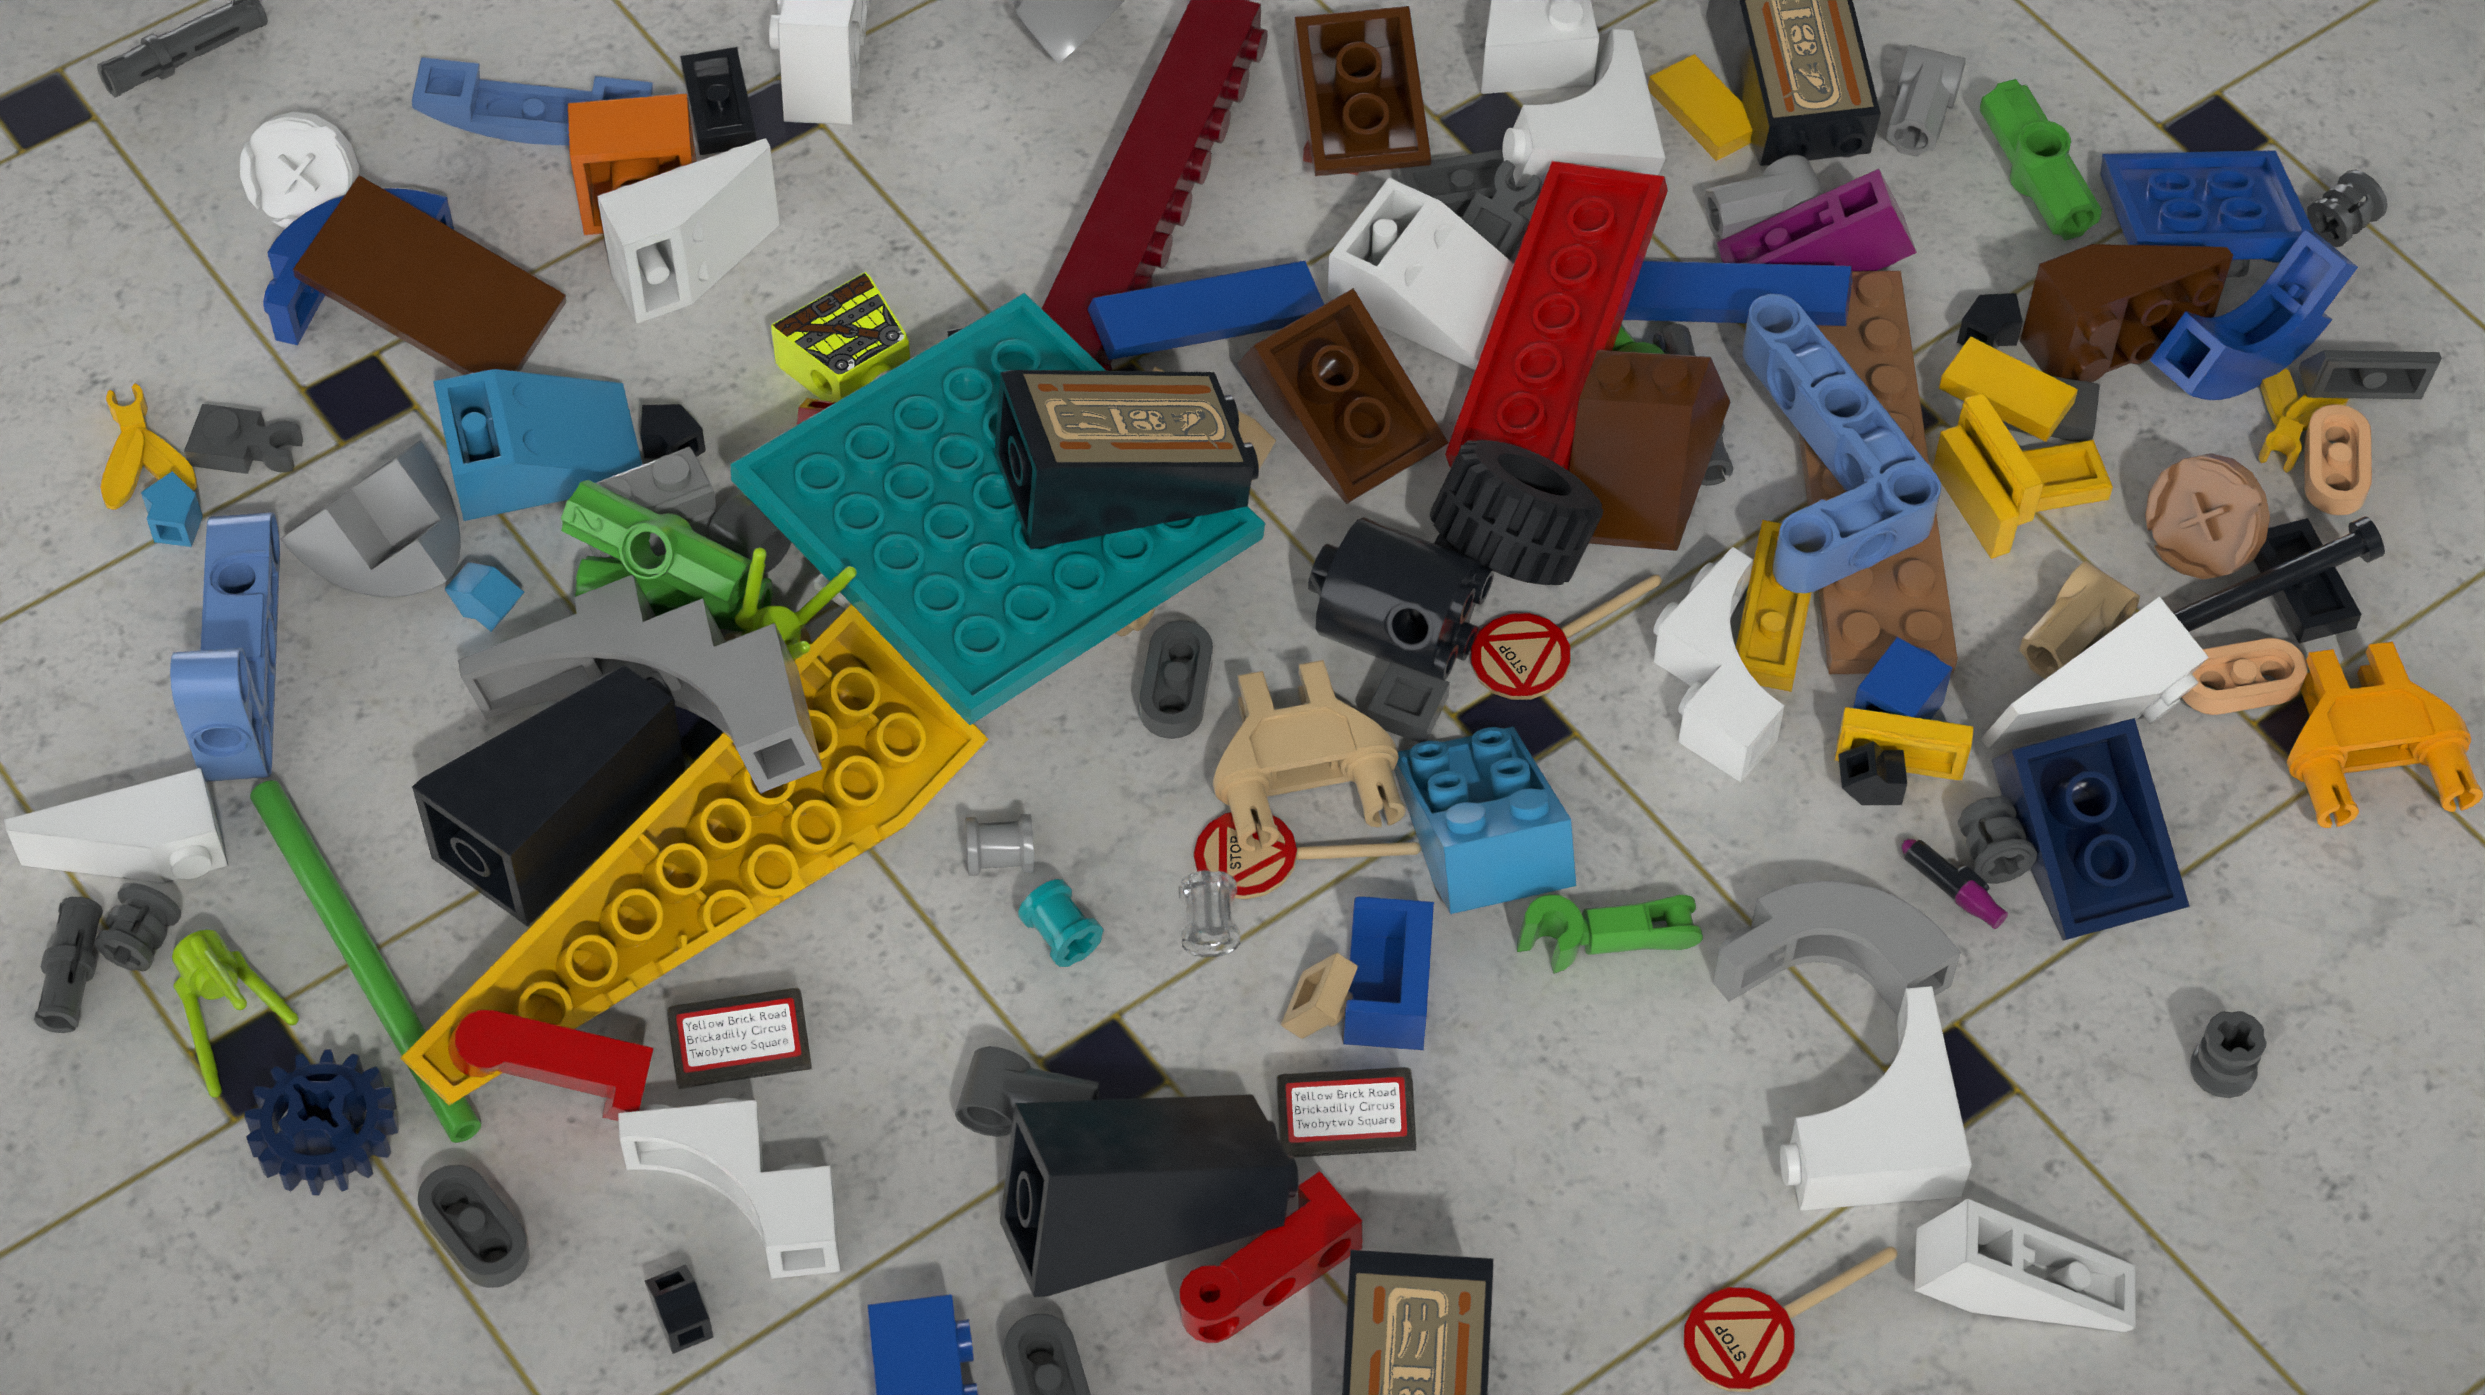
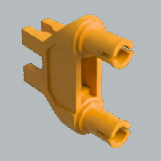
M2393 642L2368 645L2365 653L2370 665L2359 667L2357 675L2361 687L2350 689L2334 649L2308 653L2306 662L2310 672L2306 674L2301 692L2310 717L2298 736L2286 763L2290 774L2299 781L2305 782L2316 812L2317 823L2321 827L2331 828L2332 821L2329 816L2331 813H2333L2337 827L2350 823L2359 814L2358 806L2353 800L2344 773L2421 763V765L2428 766L2440 796V803L2444 810L2455 812L2456 804L2453 799L2454 797L2457 798L2461 811L2471 808L2480 802L2483 798V791L2477 783L2466 755L2471 743V736L2466 723L2450 705L2409 680Z

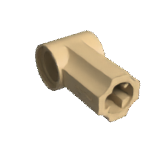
M2085 561L2068 577L2056 598L2054 606L2022 638L2019 651L2026 658L2029 668L2046 679L2132 617L2138 606L2140 596L2088 561Z

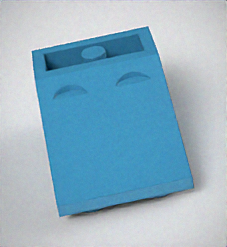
M499 369L433 381L463 521L565 501L573 495L579 483L584 480L597 483L643 465L623 383Z
M1497 727L1484 728L1475 732L1472 736L1445 742L1424 741L1414 745L1411 749L1398 752L1399 759L1394 771L1432 882L1450 914L1576 886L1571 818L1514 727L1505 729Z

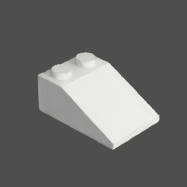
M2159 596L2013 702L1980 740L1987 749L2051 740L2135 718L2136 721L2142 715L2151 724L2181 701L2180 698L2199 683L2192 674L2209 657Z

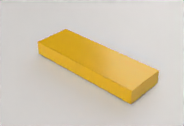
M1762 520L1736 650L1743 664L1760 686L1792 692L1811 592L1806 594L1794 593L1784 589L1776 581L1773 575V561L1782 523Z

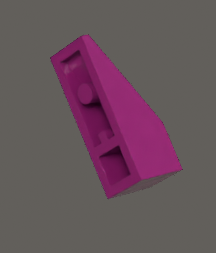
M1876 169L1717 242L1723 263L1851 266L1852 271H1878L1917 253L1905 217L1880 169Z

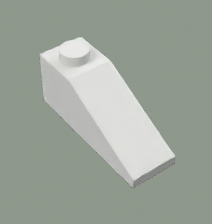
M201 768L4 820L6 831L21 866L166 883L177 879H194L206 874L208 871L228 866L214 805Z
M1970 1199L1964 1200L1917 1228L1915 1291L1971 1313L2119 1332H2128L2135 1328V1265Z

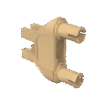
M1324 660L1299 664V676L1302 686H1298V696L1301 705L1282 709H1274L1263 671L1238 675V686L1242 696L1238 697V708L1243 724L1229 743L1218 764L1213 779V787L1216 797L1230 806L1237 831V841L1239 847L1243 850L1255 851L1252 834L1256 833V830L1261 849L1270 847L1278 840L1279 832L1274 824L1267 799L1268 796L1353 781L1357 785L1364 809V818L1369 826L1382 827L1379 810L1381 809L1384 810L1388 826L1400 821L1406 813L1392 772L1399 759L1394 741L1371 718L1336 699Z

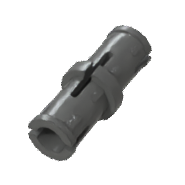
M68 897L60 903L58 909L59 917L52 947L46 949L42 957L40 967L45 974V979L34 1021L40 1028L50 1032L69 1033L78 1027L80 1020L78 1016L85 984L93 979L97 961L92 952L103 909L97 902L84 897Z

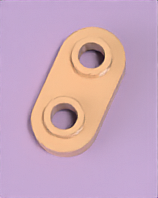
M2333 404L2321 407L2310 419L2304 439V489L2308 500L2317 509L2331 515H2348L2356 512L2363 506L2371 486V427L2368 420L2359 411L2349 406Z
M2265 638L2206 648L2203 651L2209 658L2192 674L2199 683L2182 698L2191 708L2210 715L2286 703L2294 699L2300 692L2307 674V662L2302 652L2296 646L2277 638ZM2263 675L2272 676L2277 680L2269 681ZM2205 686L2214 687L2216 690L2207 688Z

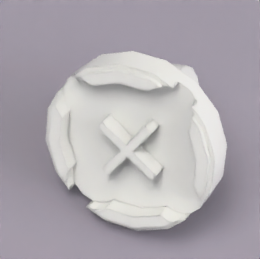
M290 112L272 117L252 134L250 140L246 142L240 157V178L248 199L258 211L263 209L267 215L274 218L271 220L272 222L285 229L300 216L316 206L345 195L359 176V164L351 143L335 125L314 114Z

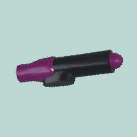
M1907 839L1902 843V851L1905 854L1904 859L1953 898L1958 906L1969 914L1985 921L1993 929H1997L2005 921L2008 912L1994 901L1987 892L1990 889L1988 884L1973 870L1964 864L1958 867L1953 866L1922 840Z

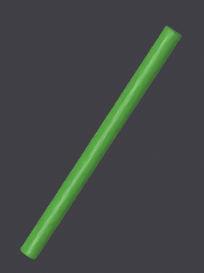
M269 780L259 784L250 794L252 803L402 1057L426 1032L424 1026L280 783L275 780ZM407 1066L452 1142H464L477 1134L481 1128V1123L466 1097L449 1106Z

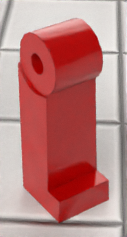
M480 1009L469 1013L459 1022L449 1040L448 1053L452 1064L461 1073L470 1077H486L499 1071L509 1075L605 1097L606 1102L602 1118L619 1121L618 1113L640 1110L654 1048L499 1011Z
M1320 1171L1298 1185V1210L1285 1218L1284 1226L1266 1231L1224 1260L1219 1266L1206 1265L1198 1267L1183 1279L1179 1293L1181 1319L1186 1332L1194 1339L1205 1343H1219L1229 1339L1349 1258L1351 1250L1362 1249L1361 1218Z

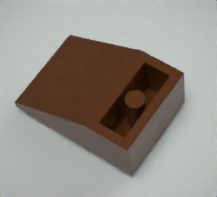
M2090 244L2040 263L2020 342L2041 371L2054 377L2092 383L2101 378L2105 373L2130 363L2135 365L2144 363L2151 359L2185 311L2206 318H2213L2215 316L2233 254L2227 247Z

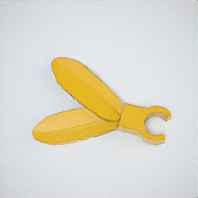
M2287 368L2276 375L2263 379L2260 389L2276 428L2267 435L2259 452L2260 463L2267 462L2271 451H2279L2287 457L2283 470L2285 473L2291 471L2302 449V444L2299 440L2301 433L2307 430L2312 415L2318 409L2327 405L2338 404L2346 406L2349 398H2307L2305 394L2299 399L2293 378Z
M136 383L131 387L135 401L128 406H119L114 391L108 390L106 395L111 416L119 423L122 432L112 449L100 486L103 501L106 507L111 510L122 507L132 497L142 466L158 480L173 471L191 490L195 491L197 488V480L191 464L166 441L147 429L145 416L148 406L141 387Z

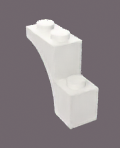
M1732 547L1716 565L1709 562L1699 571L1691 585L1690 593L1680 604L1673 601L1661 612L1653 629V633L1657 635L1653 662L1691 686L1678 708V713L1682 715L1678 742L1741 783L1778 741L1785 705L1773 698L1757 683L1743 664L1736 650L1730 621L1738 606L1746 598L1753 559Z
M718 1098L708 1102L706 1105L676 1108L668 1105L653 1104L644 1106L639 1111L618 1113L619 1139L626 1169L659 1170L681 1174L707 1184L725 1195L740 1208L758 1232L766 1251L771 1279L840 1272L836 1204L831 1167H815L810 1164L795 1163L786 1165L778 1171L764 1172L763 1139L757 1100L740 1101L735 1098Z

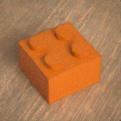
M687 93L568 103L570 160L584 235L604 234L597 196L616 190L619 187L631 185L666 173L677 167L697 162Z

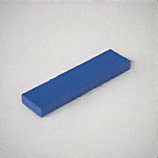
M1299 261L1095 297L1088 307V312L1108 359L1113 360L1281 329L1323 306L1324 302L1306 261Z
M1643 261L1623 320L1747 323L1749 308L1753 301L1767 294H1782L1796 301L1815 325L1847 326L1853 280L1851 266Z

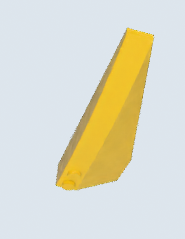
M851 604L810 644L808 653L794 660L798 667L822 770L760 793L735 744L722 732L400 1059L450 1106L502 1074L496 1071L494 1074L486 1077H470L461 1073L452 1064L448 1053L449 1040L459 1022L469 1013L480 1009L494 1010L576 1029L906 827L989 739L974 724L969 725Z

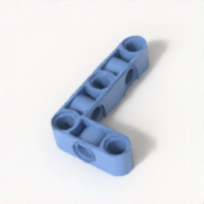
M1767 294L1757 298L1749 308L1742 355L1744 360L1772 395L1784 414L1846 491L1827 501L1820 499L1819 502L1792 513L1784 519L1780 526L1773 561V575L1784 589L1794 593L1806 594L1817 591L1860 570L1869 568L1925 540L1933 527L1941 494V482L1936 473L1911 444L1902 429L1839 351L1827 340L1802 307L1792 298L1782 294Z
M273 512L211 516L208 518L201 650L173 652L171 656L170 679L174 705L197 769L201 768L206 782L270 777L272 773L280 570L279 531L276 516Z

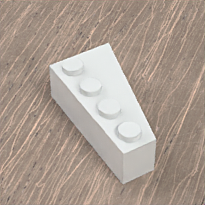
M777 0L778 15L772 14L769 41L771 49L780 50L784 122L853 124L855 107L852 88L858 89L860 45L864 46L867 7H870L871 0Z
M1491 0L1481 94L1594 85L1599 35L1591 0Z

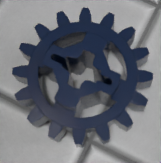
M325 1049L321 1055L320 1063L310 1065L303 1053L298 1054L295 1061L297 1070L288 1074L285 1070L275 1066L271 1069V1073L276 1085L272 1089L259 1086L254 1088L253 1095L258 1108L245 1111L244 1118L250 1134L246 1136L253 1157H258L263 1174L270 1178L279 1173L285 1190L291 1192L299 1185L301 1180H307L312 1196H319L324 1187V1182L334 1180L341 1192L348 1190V1174L356 1170L360 1175L370 1178L374 1173L369 1158L372 1155L388 1158L391 1154L386 1136L397 1134L399 1131V1125L393 1111L397 1106L390 1087H385L381 1072L376 1066L366 1071L363 1070L359 1055L352 1053L342 1065L336 1064L332 1050ZM286 1110H288L287 1115L283 1117ZM363 1124L359 1133L356 1134V1129Z

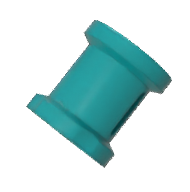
M1054 879L1040 885L1025 898L1018 910V918L1026 927L1037 929L1051 947L1050 957L1059 967H1069L1085 959L1097 948L1102 940L1104 929L1094 918H1086L1071 900L1072 889L1063 879Z

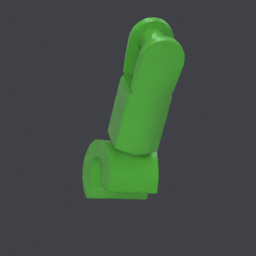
M1548 894L1540 896L1530 903L1517 940V952L1530 951L1535 941L1541 937L1550 936L1555 938L1557 943L1551 960L1554 974L1565 970L1573 964L1580 946L1583 945L1588 955L1644 949L1683 950L1699 944L1703 940L1701 928L1693 924L1691 914L1696 910V904L1692 896L1676 895L1643 903L1586 908L1581 914L1579 908L1572 901L1560 895ZM1666 921L1667 927L1653 929L1652 922Z

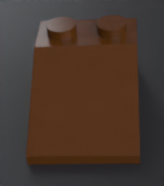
M1402 6L1295 17L1293 53L1300 104L1315 177L1431 165L1432 159L1410 7Z
M1354 288L1254 344L1237 363L1268 415L1346 504L1449 444Z
M1597 350L1579 398L1569 472L1579 478L1600 500L1601 508L1604 510L1589 544L1678 551L1731 403L1711 357Z

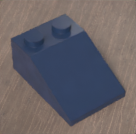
M2135 718L2013 749L1991 759L2001 795L2010 799L2017 812L2015 819H2018L2022 824L2026 834V841L2031 842L2036 849L2037 859L2031 867V871L2063 941L2190 907Z

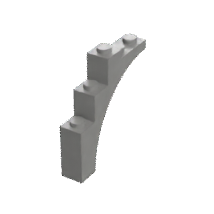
M634 575L574 597L577 612L574 615L458 660L460 677L486 720L520 708L564 699L625 665L644 679L653 677L659 680L675 699L674 706L691 711L708 720L724 732L735 744L760 793L822 770L798 667L775 623L726 642L703 598L656 616Z

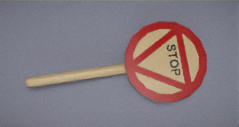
M1656 574L1650 576L1562 628H1559L1547 618L1531 613H1512L1492 620L1479 631L1471 647V665L1479 683L1493 694L1510 700H1531L1550 693L1563 682L1571 666L1570 644L1567 639L1658 587L1662 582L1661 577Z
M1228 812L1205 827L1197 838L1193 855L1197 873L1209 889L1225 897L1246 900L1265 896L1282 886L1294 871L1296 860L1417 855L1421 851V846L1417 842L1296 847L1292 831L1281 819L1272 815L1274 824L1279 832L1278 840L1270 847L1261 849L1256 830V833L1252 834L1255 851H1247L1239 847L1232 813Z
M1891 1246L1883 1249L1784 1307L1771 1296L1752 1288L1728 1287L1708 1294L1692 1308L1684 1325V1351L1692 1369L1707 1383L1726 1391L1752 1392L1771 1385L1786 1372L1795 1352V1329L1790 1319L1891 1262L1897 1257V1250Z

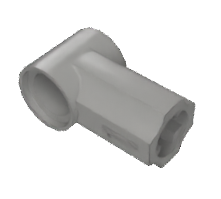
M1909 45L1897 86L1896 95H1898L1886 137V139L1893 142L1898 152L1918 157L1922 152L1934 151L1944 124L1947 108L1952 109L1954 106L1966 58Z
M1792 155L1778 159L1769 165L1760 177L1706 189L1704 204L1708 225L1714 237L1724 239L1825 192L1809 161L1803 156Z

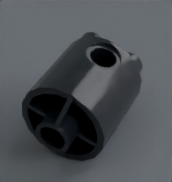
M1363 517L1357 519L1348 530L1339 548L1327 543L1316 557L1308 582L1309 591L1317 593L1320 597L1316 612L1315 629L1319 635L1387 662H1394L1432 677L1446 680L1456 658L1465 661L1471 651L1477 636L1478 626L1469 622L1475 604L1481 605L1489 593L1494 578V571L1481 565L1479 560Z

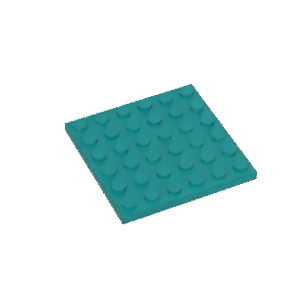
M1025 293L731 463V481L829 581L838 576L848 566L856 569V576L840 593L969 725H972L1263 539L1265 522L1247 506L1030 550L994 453L1000 373L1009 370H1106Z

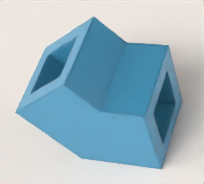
M172 471L141 492L148 513L147 522L154 542L192 547L203 515L196 493Z
M468 562L445 588V591L463 617L476 619L490 632L494 630L524 594L523 590L495 567Z

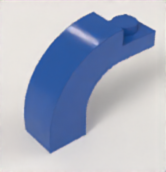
M383 188L454 230L447 197L411 189ZM345 195L322 203L300 216L278 236L267 252L274 279L270 281L266 288L263 307L265 313L269 315L276 341L298 346L318 307L326 296L295 278L293 268Z
M2305 229L2267 281L2252 297L2231 312L2218 317L2206 318L2185 311L2150 361L2188 395L2196 398L2223 400L2248 392L2261 385L2263 379L2276 375L2289 366L2320 336L2333 320L2324 313L2358 266L2318 233Z

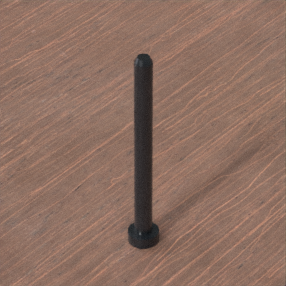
M2364 516L2349 523V534L2173 611V614L2188 632L2193 631L2359 556L2367 563L2376 560L2385 554L2383 540L2372 520Z

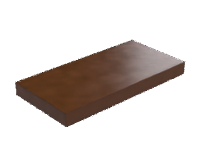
M360 175L293 268L294 277L462 375L492 369L520 372L566 304V294Z

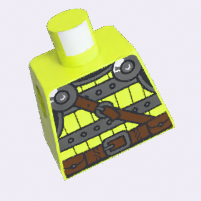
M866 272L771 325L776 364L781 370L821 400L838 402L910 360L907 335L877 286Z

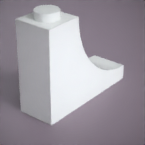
M1611 30L1596 63V85L1586 93L1559 103L1523 105L1514 127L1507 129L1503 139L1504 161L1508 160L1516 167L1513 172L1516 187H1526L1533 174L1542 180L1543 186L1552 161L1652 175L1659 174L1666 157L1634 30Z
M1932 986L1905 989L1896 1022L1898 1054L1887 1072L1874 1086L1856 1099L1833 1110L1810 1116L1796 1117L1790 1144L1781 1145L1780 1165L1785 1186L1795 1185L1800 1211L1962 1197L1972 1163Z

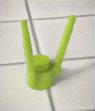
M759 547L753 553L743 607L736 615L735 622L743 628L741 636L775 623L793 660L810 650V644L807 641L799 642L801 629L856 576L857 572L852 566L846 567L795 613L783 606H767L758 610L757 606L766 560L765 549Z
M205 929L186 936L174 948L172 960L181 976L175 981L173 988L183 1002L208 1093L211 1097L216 1098L221 1095L222 1089L198 1002L200 996L207 1000H215L225 996L235 1009L243 1010L247 1006V1001L237 987L238 978H240L288 1025H296L299 1017L250 968L241 952H231L219 933L215 930Z

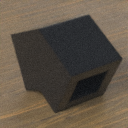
M2017 294L1979 295L1962 318L1957 343L1964 346L1971 336L1995 349L1998 346H2017L2023 323Z
M681 404L642 405L641 441L645 459L661 458L687 447L692 449L696 457L706 452L702 427Z
M1872 741L1838 754L1842 789L1859 804L1902 805L1907 787L1904 750H1883Z
M686 1264L645 1280L657 1319L672 1354L714 1338L710 1318L702 1302L696 1282Z

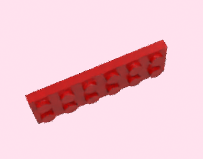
M1556 161L1551 162L1445 452L1450 468L1461 445H1464L1467 441L1487 440L1508 443L1527 449L1557 463L1569 471L1579 398L1597 350H1613L1668 192L1665 176Z

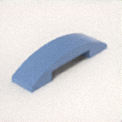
M421 57L412 97V108L445 124L487 137L528 144L569 146L568 103L650 97L653 92V82L595 76L592 91L482 80L480 79L479 63Z

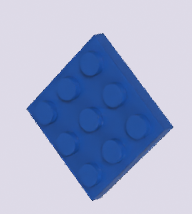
M2276 150L2102 155L2100 176L2128 245L2227 247L2233 254L2232 260L2263 259L2268 262L2280 263L2305 229L2314 232Z

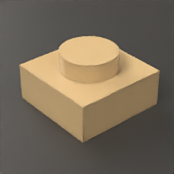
M1335 953L1304 970L1281 1026L1303 1039L1327 1025L1333 1027L1338 1024L1345 1016L1346 1001L1353 999V994L1349 992V988L1358 966L1339 953Z

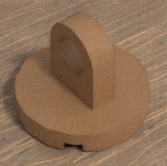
M2209 453L2184 458L2160 473L2148 494L2145 519L2148 531L2152 530L2153 538L2158 544L2154 547L2162 560L2181 574L2199 579H2209L2233 574L2255 559L2266 542L2270 514L2266 493L2254 474L2233 458Z

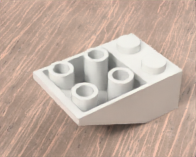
M766 138L732 148L727 152L689 165L677 167L666 173L631 185H625L597 196L611 276L636 324L692 305L780 225L771 149Z
M1388 178L1329 255L1327 302L1354 288L1375 324L1476 370L1514 263L1443 202Z

